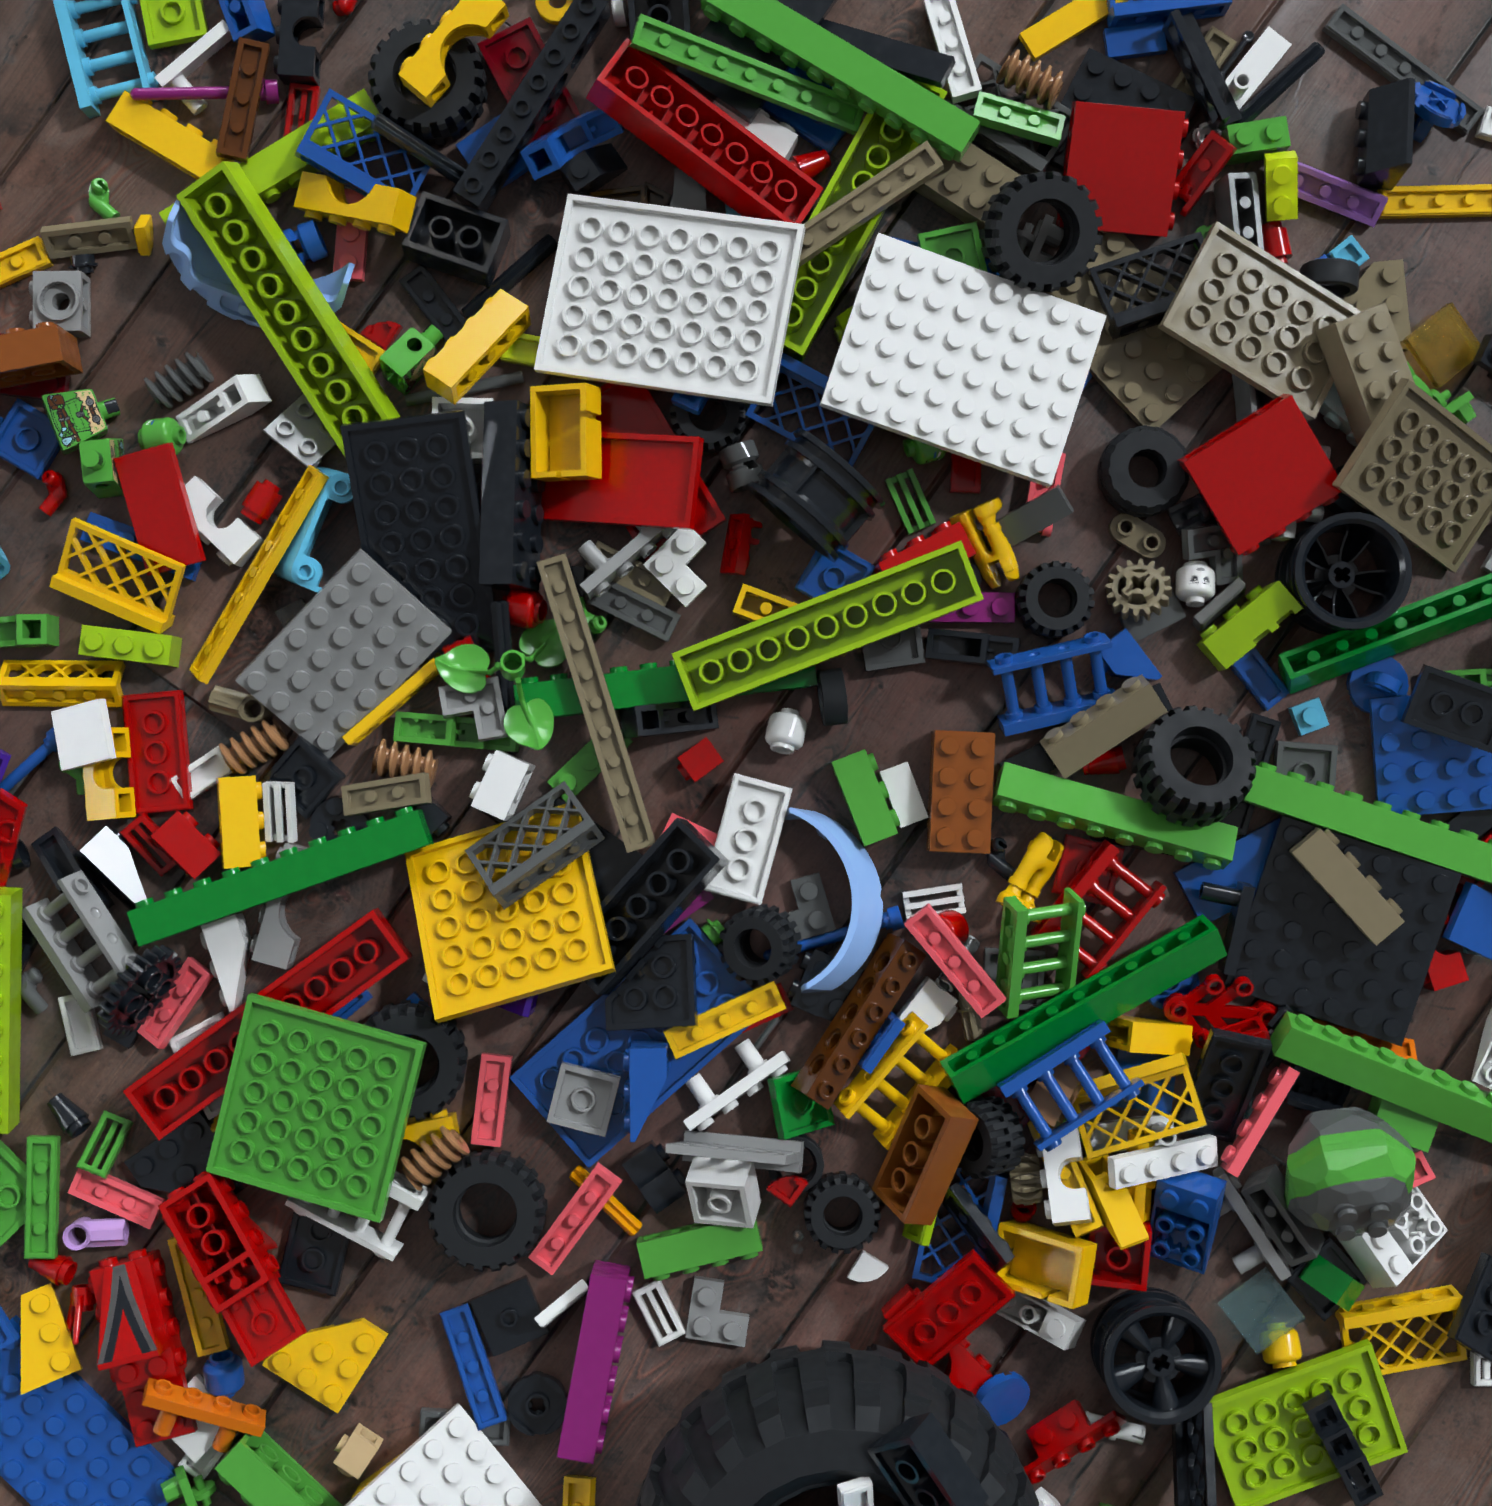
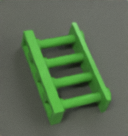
M1070 887L1064 889L1063 904L1028 909L1016 896L1004 897L996 985L1007 997L1006 1001L997 1007L1007 1019L1018 1017L1019 1005L1022 1001L1057 996L1076 985L1082 920L1086 907L1083 899ZM1062 916L1060 931L1026 936L1027 925L1030 921ZM1059 943L1057 957L1024 962V953L1027 951V948ZM1056 970L1055 983L1021 989L1022 978L1026 974Z

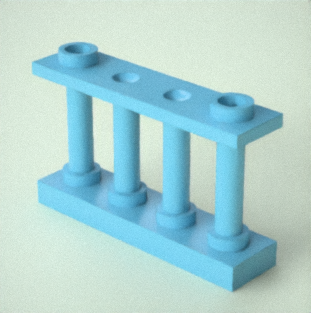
M53 0L79 108L89 119L101 116L98 105L102 104V100L121 96L124 90L130 93L133 88H160L159 83L154 78L156 76L155 72H151L134 5L138 4V0H84L80 2L75 0ZM122 4L125 21L85 31L82 28L79 29L77 19L81 18V14ZM129 33L133 49L91 60L89 57H86L84 47H88V43ZM132 62L137 63L140 78L101 88L93 86L91 76H94L96 71Z

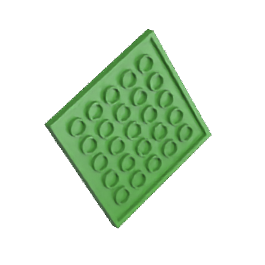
M248 994L206 1172L380 1223L384 1219L427 1043L259 994Z

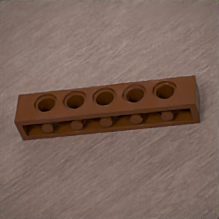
M888 933L791 1086L829 1110L925 959L926 954L907 940Z

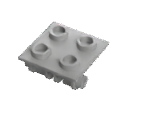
M304 394L263 430L273 441L277 442L294 458L304 464L306 468L308 465L316 468L320 467L322 464L320 459L336 445Z

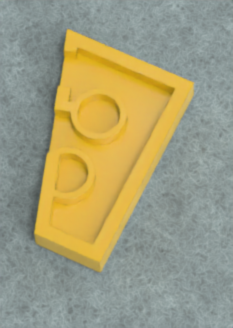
M53 1283L21 1295L22 1395L83 1369L75 1345L72 1343V1337Z

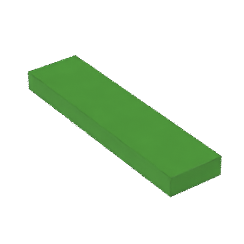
M29 1135L27 1137L24 1259H55L58 1257L61 1136Z

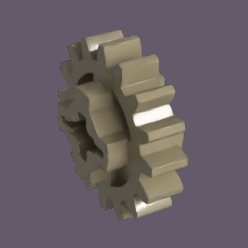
M1139 558L1138 564L1133 565L1130 560H1127L1126 568L1117 565V575L1109 574V583L1105 585L1107 604L1112 605L1114 614L1122 611L1123 620L1132 615L1134 622H1138L1140 616H1144L1147 621H1150L1151 613L1154 612L1160 616L1161 606H1169L1168 597L1172 596L1170 576H1165L1164 567L1155 569V561L1144 565L1143 559ZM1122 584L1124 588L1121 590L1122 594L1119 595L1118 591ZM1158 586L1159 591L1158 594L1155 596V587Z

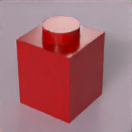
M705 737L677 758L680 764L676 767L686 781L692 778L696 783L722 764L724 760L708 738Z

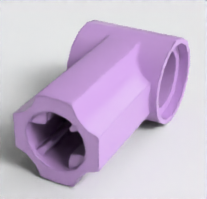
M80 1217L64 1230L62 1236L63 1243L67 1248L75 1251L82 1250L85 1247L126 1246L128 1244L130 1226L125 1218L91 1219L90 1217ZM75 1227L82 1228L86 1232L85 1240L79 1239L75 1235Z

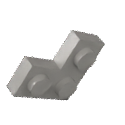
M498 676L486 678L485 688L480 692L472 694L458 692L449 685L438 687L444 719L474 713L479 742L508 737L504 729L505 711Z
M695 1275L685 1338L745 1347L749 1314L720 1310L724 1280Z

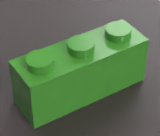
M864 749L830 762L862 845L865 847L898 834L896 827L901 824L895 809L889 810L885 801L890 796L884 781L878 782L874 773L879 768L873 753L867 754Z

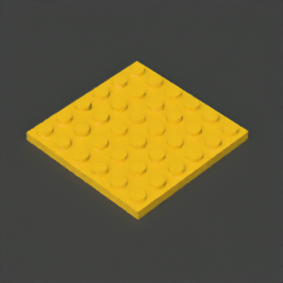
M563 804V805H560V806H557V807H558V808H565L566 804ZM536 813L531 816L528 825L540 826L543 814ZM551 814L547 826L560 827L563 815ZM570 815L567 827L573 828L582 821L581 816ZM503 823L439 841L405 854L434 1020L436 1022H445L616 972L589 850L505 910L494 898L487 884L465 852L466 849ZM518 831L507 833L503 842L515 843ZM526 832L522 844L534 845L538 832ZM545 833L542 845L547 846L556 840L557 834ZM486 848L477 854L478 860L490 861L493 848ZM501 849L497 861L509 862L513 850ZM520 851L517 863H523L529 859L532 851ZM495 868L492 877L493 883L505 876L507 869Z

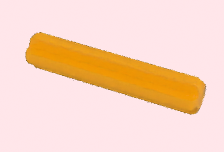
M578 1165L570 1173L569 1178L580 1187L590 1173L581 1165ZM613 1195L602 1208L630 1236H634L641 1229L642 1222Z

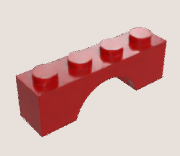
M906 1284L881 1308L883 1316L890 1320L922 1291L918 1287L913 1290ZM965 1338L948 1352V1362L944 1374L949 1376L951 1383L955 1387L971 1391L975 1396L978 1389L988 1379L993 1377L989 1370L992 1365L980 1352L975 1355L968 1348L971 1345L970 1341Z

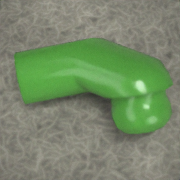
M580 597L591 634L602 633L607 627L606 619L601 615L597 616L588 612L584 597Z

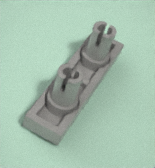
M635 526L640 531L639 534L613 557L608 559L591 540L586 541L578 549V553L594 572L580 584L582 591L590 600L595 595L597 598L601 597L611 588L610 583L615 578L626 576L634 568L633 563L641 556L646 558L651 555L657 548L655 544L663 537L666 539L670 538L677 529Z
M1221 1166L1212 1170L1214 1177L1227 1181L1220 1217L1231 1210L1236 1212L1254 1239V1246L1232 1257L1238 1271L1243 1274L1265 1261L1271 1265L1280 1281L1292 1276L1288 1267V1261L1280 1249L1276 1248L1271 1236L1263 1224L1259 1222L1255 1212L1239 1191V1188L1242 1187L1239 1179L1228 1173Z

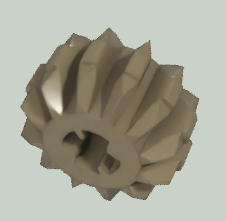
M1024 1153L1020 1157V1164L1010 1171L1013 1202L1016 1205L1024 1204L1026 1206L1033 1205V1203H1041L1043 1192L1039 1158L1036 1154Z

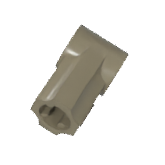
M215 685L210 693L208 700V710L259 724H262V720L268 722L273 716V713L251 694ZM258 702L261 706V712L257 717H254L251 713V708L254 703Z

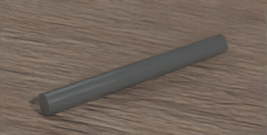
M518 371L479 379L466 394L524 383L523 373ZM430 389L406 394L405 400L407 406L432 402V397L442 396Z

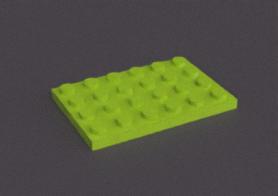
M1368 1339L1212 1397L1210 1403H1212L1214 1451L1234 1506H1264L1340 1478L1302 1406V1403L1326 1390H1329L1334 1397L1343 1418L1349 1425L1370 1466L1408 1452L1372 1343Z

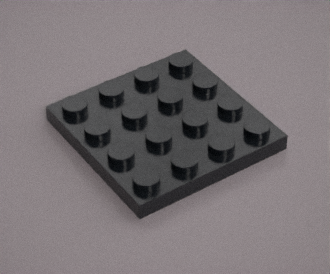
M1089 48L1061 104L1070 110L1072 102L1081 101L1185 111V119H1187L1197 98ZM1065 119L1063 128L1067 126L1070 121L1069 119ZM1067 138L1050 162V165L1061 170L1064 167ZM1040 143L1036 152L1046 157L1051 150V146Z

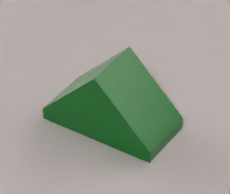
M1319 1254L1317 1258L1309 1260L1299 1275L1300 1279L1346 1311L1350 1310L1365 1288L1360 1282Z

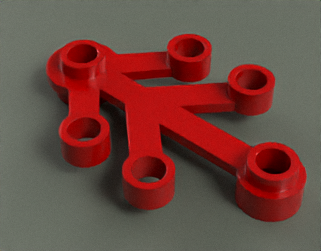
M1217 974L1208 975L1202 984L1186 995L1182 993L1170 994L1166 997L1163 1004V1012L1168 1020L1193 1026V1040L1196 1046L1202 1049L1204 1047L1203 1040L1199 1041L1198 1039L1201 1037V1034L1209 1030L1201 1028L1192 1015L1205 1016L1214 1028L1227 1026L1222 1017L1249 1019L1259 1016L1265 1026H1269V1021L1278 1010L1272 1002L1263 999L1256 1001L1252 1007L1226 1005L1238 996H1250L1254 991V985L1248 977L1240 976L1234 980L1230 987L1224 990V982ZM1218 982L1217 986L1210 987L1211 983ZM1242 984H1248L1245 989H1239ZM1208 993L1217 995L1207 1003H1197ZM1183 1007L1179 1011H1175L1176 1008ZM1270 1013L1268 1016L1263 1017L1264 1014Z

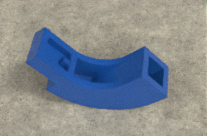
M597 108L591 112L581 114L549 131L527 145L520 153L533 179L536 180L560 169L567 161L583 150L623 133L625 127L600 108Z

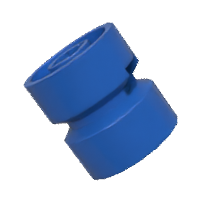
M314 219L298 224L296 231L290 228L282 231L304 266L308 259L316 262L329 256L324 239ZM299 239L304 252L298 253L294 243L295 240Z

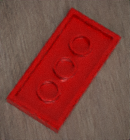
M165 443L113 458L138 544L186 566L206 561L173 443ZM142 556L145 569L149 568L145 559ZM164 565L158 568L160 573L173 570ZM151 571L147 572V576H152Z
M184 690L122 695L124 727H129L131 757L127 758L129 787H134L136 814L194 809L193 799H191L190 794L192 792L191 772L188 769L190 759ZM176 775L179 778L176 781L182 788L183 798L171 781V778Z
M972 1249L883 1325V1331L916 1364L919 1360H922L933 1366L1014 1298L1015 1291Z

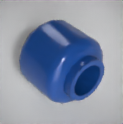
M224 1350L211 1354L204 1363V1384L206 1391L210 1395L231 1398L243 1387L245 1375L243 1361L239 1355L234 1354L230 1350Z

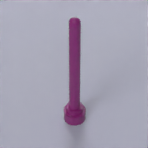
M265 79L260 98L261 101H267V104H279L277 79ZM229 86L133 88L130 96L136 101L227 99Z

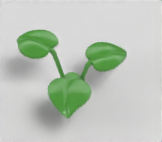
M554 619L544 620L543 623H539L535 628L526 629L519 641L521 652L517 650L506 651L501 656L500 662H496L495 666L491 669H488L490 659L487 652L482 647L474 644L457 646L435 658V665L441 678L450 687L461 693L472 694L482 691L486 686V675H493L498 670L501 671L505 679L515 681L521 705L512 706L507 710L503 720L506 734L517 744L534 750H542L548 744L554 729L553 712L550 706L540 698L532 699L526 703L521 678L525 673V662L531 663L535 659L539 666L553 668L566 660Z

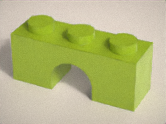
M82 625L78 655L179 668L182 638L172 635Z

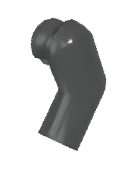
M32 968L21 975V998L38 1015L49 1005L37 992V984L42 981L43 975L37 968Z

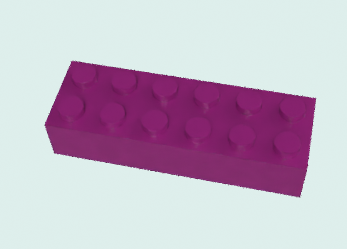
M595 1260L557 1453L558 1458L593 1464L595 1454H602L607 1426L601 1424H607L613 1396L607 1395V1393L613 1394L618 1366L612 1364L613 1362L619 1363L624 1336L618 1335V1332L624 1333L629 1306H625L624 1302L630 1303L635 1276H629L631 1266Z

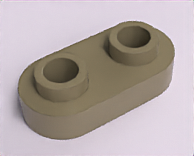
M1121 513L1115 516L1109 523L1108 531L1110 537L1118 544L1144 559L1156 558L1165 550L1166 539L1163 533L1138 517ZM1124 522L1130 526L1128 533L1121 530V524ZM1148 538L1155 540L1156 546L1154 548L1147 546L1146 541Z

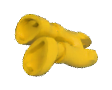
M1000 497L988 500L973 509H967L949 518L952 525L960 521L976 552V555L973 557L975 564L983 579L992 589L1001 586V578L995 566L998 562H1000L1008 581L1012 582L1020 578L1015 554L1001 530L1000 523L996 522V513L1002 508ZM976 518L983 527L982 530L984 532V535L988 539L991 551L988 550L982 538L983 536L981 534V531L977 528Z
M1040 832L1029 842L1021 863L1007 881L1009 885L999 893L996 902L1003 906L1004 897L1016 896L1028 909L1036 908L1034 900L1035 898L1038 899L1041 889L1052 876L1063 853L1064 845L1057 840H1053L1048 834ZM1035 920L1032 922L1040 924L1042 920Z

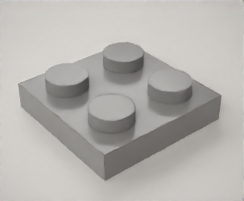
M562 1061L546 1122L606 1137L621 1076Z

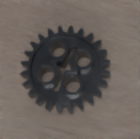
M162 944L158 947L154 945L151 951L148 948L145 949L142 957L137 954L132 964L127 962L126 970L123 973H117L118 979L115 982H111L109 984L111 987L110 991L103 994L106 1000L98 1006L101 1008L97 1013V1016L100 1017L98 1022L112 1035L119 1036L121 1033L126 1035L129 1029L135 1031L138 1023L145 1024L146 1017H153L154 1010L157 1007L161 1008L163 1006L162 1000L170 997L169 990L177 985L173 981L181 975L178 973L182 968V965L179 964L182 960L178 957L179 955L168 946L166 947ZM134 983L138 984L149 993L148 996H142L132 988V985Z

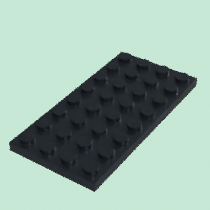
M465 410L342 424L340 428L362 550L452 630V633L425 660L443 655V646L453 644V642L462 640L469 635L475 645L482 647L486 652H494L491 603L495 601L493 588L479 585L481 509Z

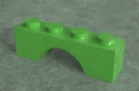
M16 614L14 616L0 617V648L59 647V617L50 614Z

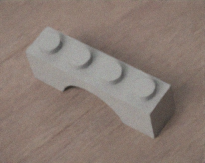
M284 843L283 848L280 847L278 849L275 860L281 858L279 852L297 846L298 851L309 847L295 843ZM290 894L267 902V906H262L258 917V922L261 923L259 934L254 935L250 945V951L253 952L251 960L285 970L293 967L301 938L291 930L286 920L285 907Z

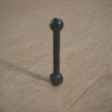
M1245 31L1243 33L1241 43L1220 70L1224 80L1226 72L1246 44L1248 45L1253 41V32Z

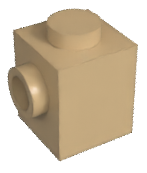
M359 1423L349 1437L344 1434L334 1450L339 1454L333 1463L337 1465L338 1470L345 1476H353L359 1479L384 1439Z

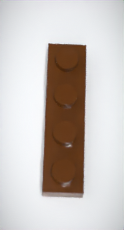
M239 37L216 149L217 157L248 163L270 53V44Z

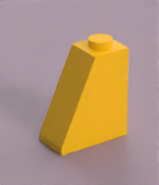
M1124 1015L1107 1023L1111 1032L1105 1035L1107 1039L1105 1043L1109 1047L1132 1053L1174 1055L1182 1052L1186 1056H1190V1048L1193 1041V1026Z

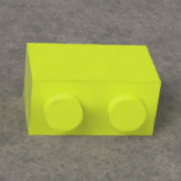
M1296 151L1264 153L1266 221L1298 219V157Z

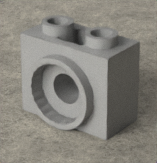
M33 271V281L29 282V294L33 299V310L29 312L31 328H36V324L41 322H54L76 338L91 337V278L82 271ZM69 299V306L65 310H60L62 301Z

